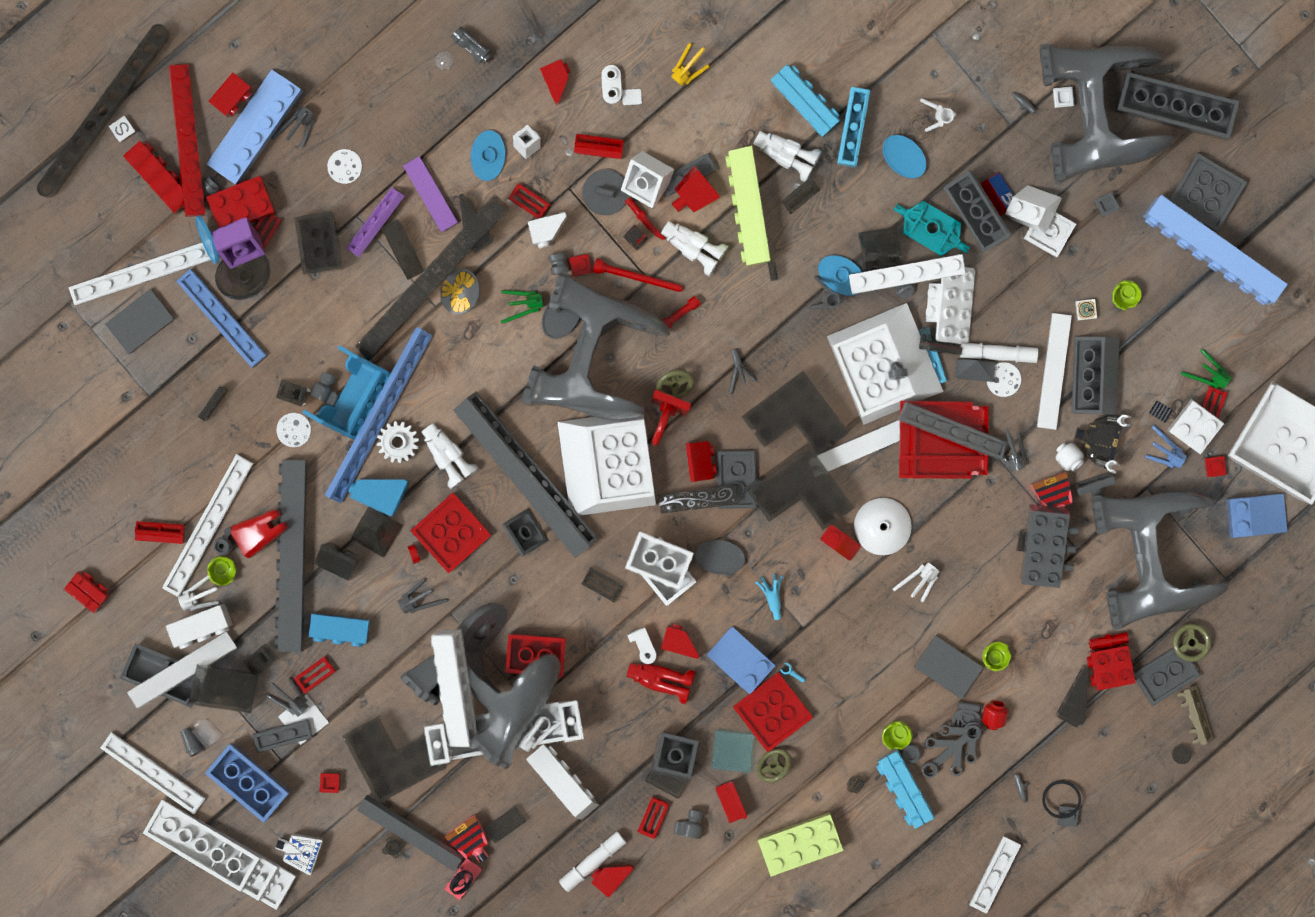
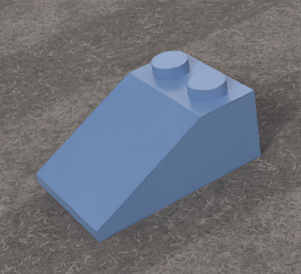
M1284 494L1226 499L1229 536L1231 538L1287 532Z
M731 627L707 654L710 659L749 694L775 667L771 660L734 627Z

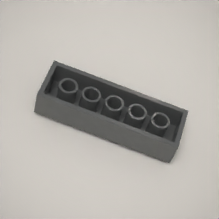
M1127 72L1124 74L1115 112L1227 141L1231 136L1240 101Z

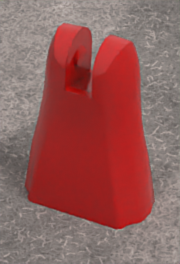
M271 510L231 526L230 532L243 556L252 558L287 529L286 522L277 524L275 527L271 522L282 515L279 510Z

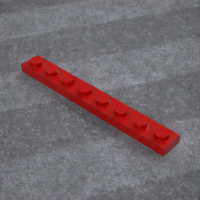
M169 65L185 217L204 216L205 207L189 65Z

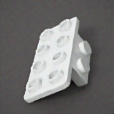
M965 267L966 274L941 278V284L929 283L926 322L937 323L936 340L938 342L955 344L969 342L975 270L973 268Z

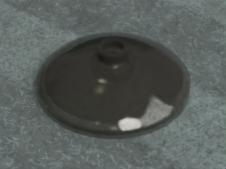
M263 255L230 269L222 259L215 274L216 285L224 296L233 300H244L253 297L265 287L270 278V262Z

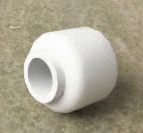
M1063 443L1057 448L1056 461L1064 470L1075 471L1084 463V453L1074 443L1067 445Z

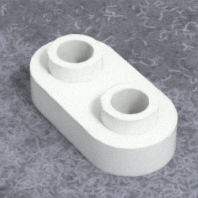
M608 65L602 71L603 98L609 104L618 103L622 97L621 73L614 65ZM608 72H614L615 76L613 78H609L607 76ZM611 90L616 92L614 97L608 95Z

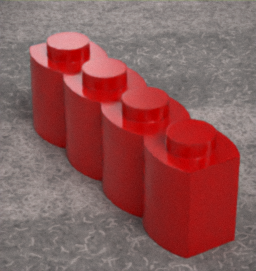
M139 141L123 157L175 214L184 207L182 186L177 181L180 178L173 170L169 172L164 167L167 163L160 156L155 157L152 153L154 149L147 141L145 143Z

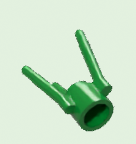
M501 291L502 294L529 296L526 297V300L509 302L508 305L527 304V308H531L501 320L502 324L530 313L538 312V309L543 308L541 293H536L535 291Z
M1204 349L1200 350L1201 353L1217 368L1215 371L1206 364H1202V367L1213 374L1211 377L1213 381L1183 371L1181 372L1183 376L1211 385L1216 389L1218 387L1224 389L1231 380V376L1227 374L1228 371L1222 368Z

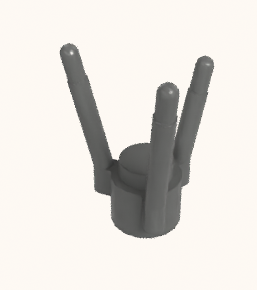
M302 106L272 136V139H276L296 119L297 122L289 132L286 140L288 141L293 136L300 124L303 126L308 124L301 143V147H304L311 127L315 122L312 119L315 114Z
M818 276L814 277L826 293L822 297L823 304L810 305V309L835 308L839 303L843 302L839 295L832 292Z
M1006 429L1005 432L1012 455L1008 456V460L1004 454L1003 461L1006 468L1010 467L1011 472L1026 467V458L1021 432H1018L1019 454L1016 453L1010 432Z
M423 578L407 593L401 595L402 599L398 600V604L404 614L408 612L413 614L416 611L446 603L448 599L417 606L418 600L433 592V589H429L416 597L411 595L426 581V578Z
M291 677L289 681L300 699L296 697L292 700L272 682L270 685L290 704L288 706L270 694H266V697L283 707L292 715L295 714L297 717L309 707L306 704L308 700L303 696Z

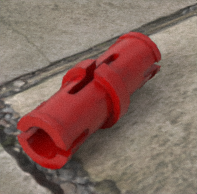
M1127 632L1112 635L1108 633L1102 637L1090 638L1088 643L1090 650L1093 651L1129 644Z

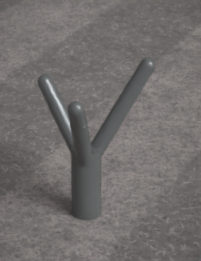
M738 349L731 351L735 369L730 386V394L733 393L738 371L744 384L746 383L744 373L753 382L756 381V378L742 365Z

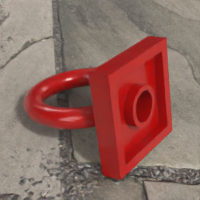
M655 390L651 403L660 406L659 410L663 414L652 439L653 446L659 445L669 417L675 416L676 413L687 416L691 406L688 402Z

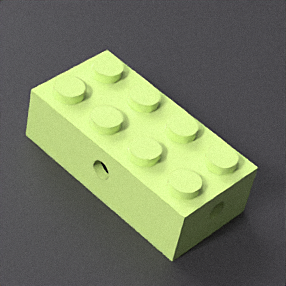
M830 812L757 838L770 876L843 851Z

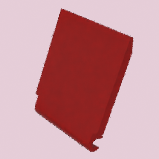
M900 401V414L904 402H908L989 434V406H973V402ZM900 421L899 478L972 479V475H988L987 455Z

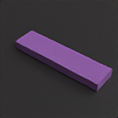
M420 156L403 165L441 233L458 224Z
M392 187L348 244L347 249L359 258L405 196Z

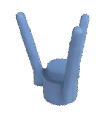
M1153 425L1152 429L1173 449L1169 451L1153 442V446L1167 454L1166 459L1169 461L1150 455H1145V458L1165 464L1171 468L1174 466L1180 468L1187 456L1182 453V449L1177 447L1164 433Z

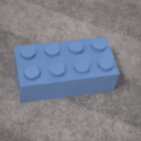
M233 742L227 746L205 773L263 823L291 792Z

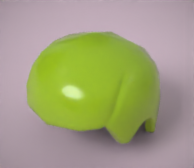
M1123 280L1117 283L1112 291L1114 304L1122 310L1136 307L1142 298L1141 288L1136 282L1131 280Z
M217 556L209 562L207 574L210 581L216 585L226 586L234 581L236 566L233 560L227 556Z
M992 642L987 645L982 652V660L985 666L992 671L1004 670L1009 665L1012 656L1008 649L1009 646L1002 642Z
M892 721L884 728L882 734L883 744L890 750H902L911 743L912 730L903 721Z

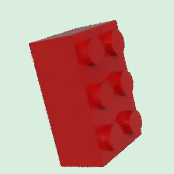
M261 176L206 197L218 228L225 227L244 218H247L252 224L260 219L277 214Z
M509 633L505 673L521 674L533 661L545 655L554 654L561 664L559 677H563L566 637Z

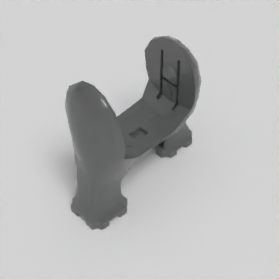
M1049 44L1040 45L1039 52L1044 86H1051L1062 79H1071L1078 84L1084 137L1074 144H1061L1060 142L1051 144L1055 184L1063 183L1078 174L1088 171L1126 166L1149 160L1172 146L1174 137L1165 135L1121 140L1109 131L1103 103V79L1107 72L1136 69L1158 64L1164 61L1159 51L1138 45L1107 46L1092 49H1070Z
M560 271L551 296L549 308L556 313H575L580 316L583 325L568 371L560 375H551L543 371L541 367L533 365L522 402L530 407L538 405L563 407L605 419L621 420L640 417L646 411L643 407L615 396L594 391L589 377L592 358L601 336L618 324L666 337L670 335L669 326L651 311L629 301L594 291L575 280L568 273Z
M1163 492L1130 499L1110 498L1100 495L1091 497L1097 535L1105 534L1107 531L1116 528H1127L1131 531L1140 581L1138 587L1130 592H1106L1112 630L1122 629L1130 623L1149 616L1186 611L1205 605L1228 590L1229 582L1212 585L1200 583L1194 584L1188 589L1178 590L1165 581L1158 556L1156 526L1163 516L1174 512H1179L1180 514L1191 513L1193 509L1214 506L1216 504L1211 497L1195 492Z
M489 603L482 605L471 613L456 630H461L471 693L488 709L490 714L488 727L480 734L475 735L471 743L483 753L489 762L495 766L500 765L504 769H508L512 764L514 750L524 731L552 694L561 672V664L554 654L545 655L533 661L521 673L511 691L501 692L484 674L481 652L490 645L506 623L508 611L501 604ZM434 654L415 668L404 672L400 678L423 701H430L432 704L438 705L441 701V692L437 682L438 673L434 663Z

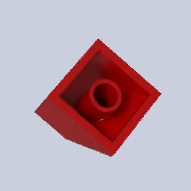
M709 441L686 444L690 482L713 479V475H717L716 465L711 463V456H714L713 444L709 445Z

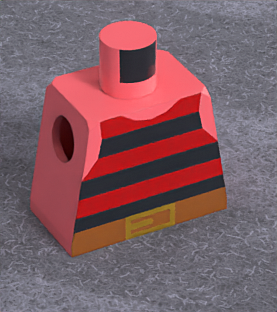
M1067 472L1031 484L1032 490L1043 506L1065 508V505L1073 503Z
M476 814L445 835V838L464 858L467 859L474 854L478 862L481 863L489 857L483 849L489 843V840Z

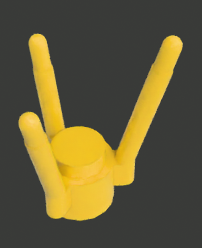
M689 43L677 65L672 70L673 74L671 77L681 86L684 83L688 85L691 80L710 67L707 64L689 76L691 74L688 71L689 68L705 51L704 47L697 52L685 68L683 66L680 68L692 46V43Z

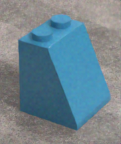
M360 479L357 482H352L348 492L351 493L350 498L392 517L395 516L410 481L407 479Z

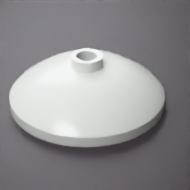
M876 498L865 503L859 509L854 520L855 536L860 545L873 554H893L907 543L911 534V519L907 510L897 501L889 498ZM882 523L887 525V529L884 531L880 529Z

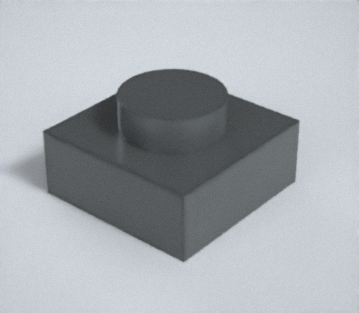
M1112 192L1094 200L1102 218L1120 209Z
M1059 805L1058 815L1070 814L1076 807ZM1079 810L1069 818H1058L1057 825L1077 827Z

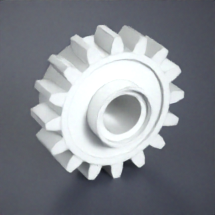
M394 421V426H391L389 423L386 424L388 429L382 428L381 432L383 435L377 436V438L381 439L377 446H382L379 453L385 452L384 459L391 457L392 463L395 459L402 463V458L408 461V455L414 456L413 449H418L415 442H418L419 439L414 438L417 432L410 431L411 425L406 428L405 422H402L400 426H398L397 421ZM395 437H401L403 440V445L399 448L393 445Z

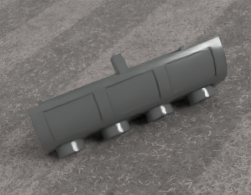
M135 643L120 679L138 686L178 662V660ZM198 672L161 696L191 708L201 689L206 672Z

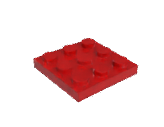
M454 492L410 530L448 574L491 536L489 531Z
M779 672L733 706L734 710L767 753L813 718Z

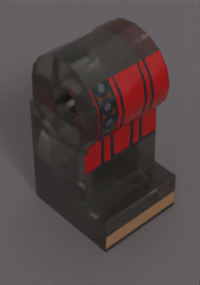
M635 225L623 235V238L636 251L649 239Z

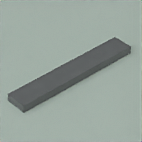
M904 402L898 420L998 460L1003 459L1008 444L1004 440L908 402Z
M366 795L357 810L453 871L456 870L463 859L459 852Z

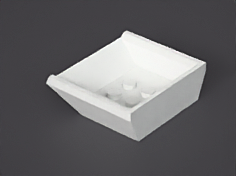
M907 303L827 336L863 425L900 410V401H922L943 392ZM895 361L900 362L903 365V369H907V378L890 380L888 372L891 371V364Z
M1272 381L1228 456L1234 462L1286 493L1312 505L1315 501V406Z
M644 414L640 417L621 420L589 417L558 422L568 502L579 516L656 505Z

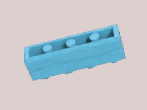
M787 64L770 82L821 137L825 136L839 123L838 117L840 115L835 109H829L825 105L827 101L821 94L816 95L812 91L814 87L808 80L805 79L803 81L798 76L801 73L794 65L790 67Z
M851 87L837 165L853 168L857 166L870 90Z
M896 749L877 760L879 764L876 767L881 776L885 774L888 779L885 784L890 793L895 792L897 798L894 800L899 809L904 808L907 814L904 816L909 826L913 825L916 829L934 819L935 817L899 751Z

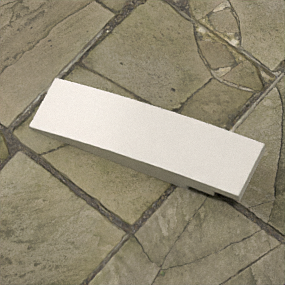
M161 800L143 832L146 836L238 891H243L276 910L280 907L297 877L271 860L164 800Z

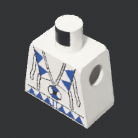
M293 833L290 841L279 838L275 849L286 852L283 859L284 862L311 875L324 838Z

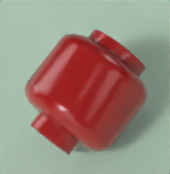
M993 700L985 705L982 721L990 730L1003 728L1006 725L1009 710L1003 702Z

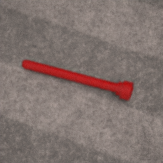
M596 258L592 272L596 274L607 272L677 292L683 290V286L680 284L607 265V262H603V259Z

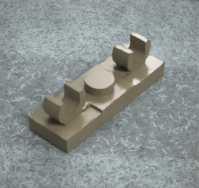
M1190 686L1177 696L1186 698V702L1180 704L1181 707L1189 706V719L1195 727L1189 733H1196L1198 735V738L1192 742L1195 744L1200 742L1201 745H1205L1214 740L1197 686Z

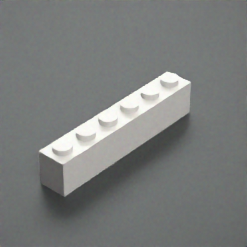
M440 630L432 635L431 644L435 654L434 663L438 673L437 682L441 692L440 700L444 711L443 719L447 730L446 738L448 739L449 747H470L472 745V738L477 735L462 632L461 630Z

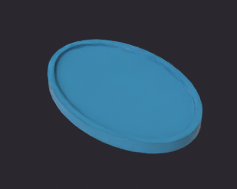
M487 130L479 134L473 143L471 165L479 179L490 181L495 179L503 168L505 146L498 133Z
M892 135L884 141L882 147L883 156L893 171L905 178L911 179L923 175L926 169V159L916 143L901 135Z
M200 215L196 216L195 222L203 246L211 261L217 264L219 263V256L211 231H209L203 218Z
M832 255L823 258L819 263L818 272L824 284L839 294L856 295L852 294L849 275L862 273L859 267L849 259L841 256Z

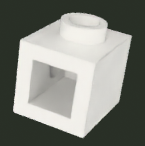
M526 125L513 136V147L527 159L540 149L541 138L536 131Z

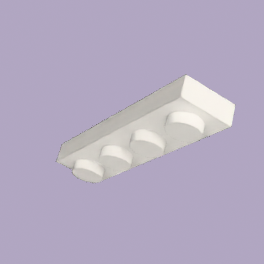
M1005 836L1002 837L969 903L970 906L987 914L1021 846L1019 843Z

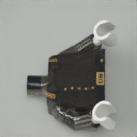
M1105 415L1096 418L1093 423H1089L1087 430L1077 427L1074 439L1084 441L1082 449L1086 450V456L1095 465L1107 469L1114 474L1117 472L1112 470V466L1115 464L1120 466L1119 463L1113 461L1122 426H1130V424H1125L1124 422L1125 418H1131L1129 415Z

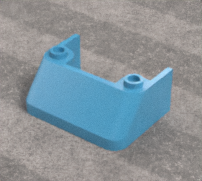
M339 345L337 349L349 355L345 367L352 374L334 407L324 405L319 410L317 416L306 410L303 411V414L355 440L391 373Z

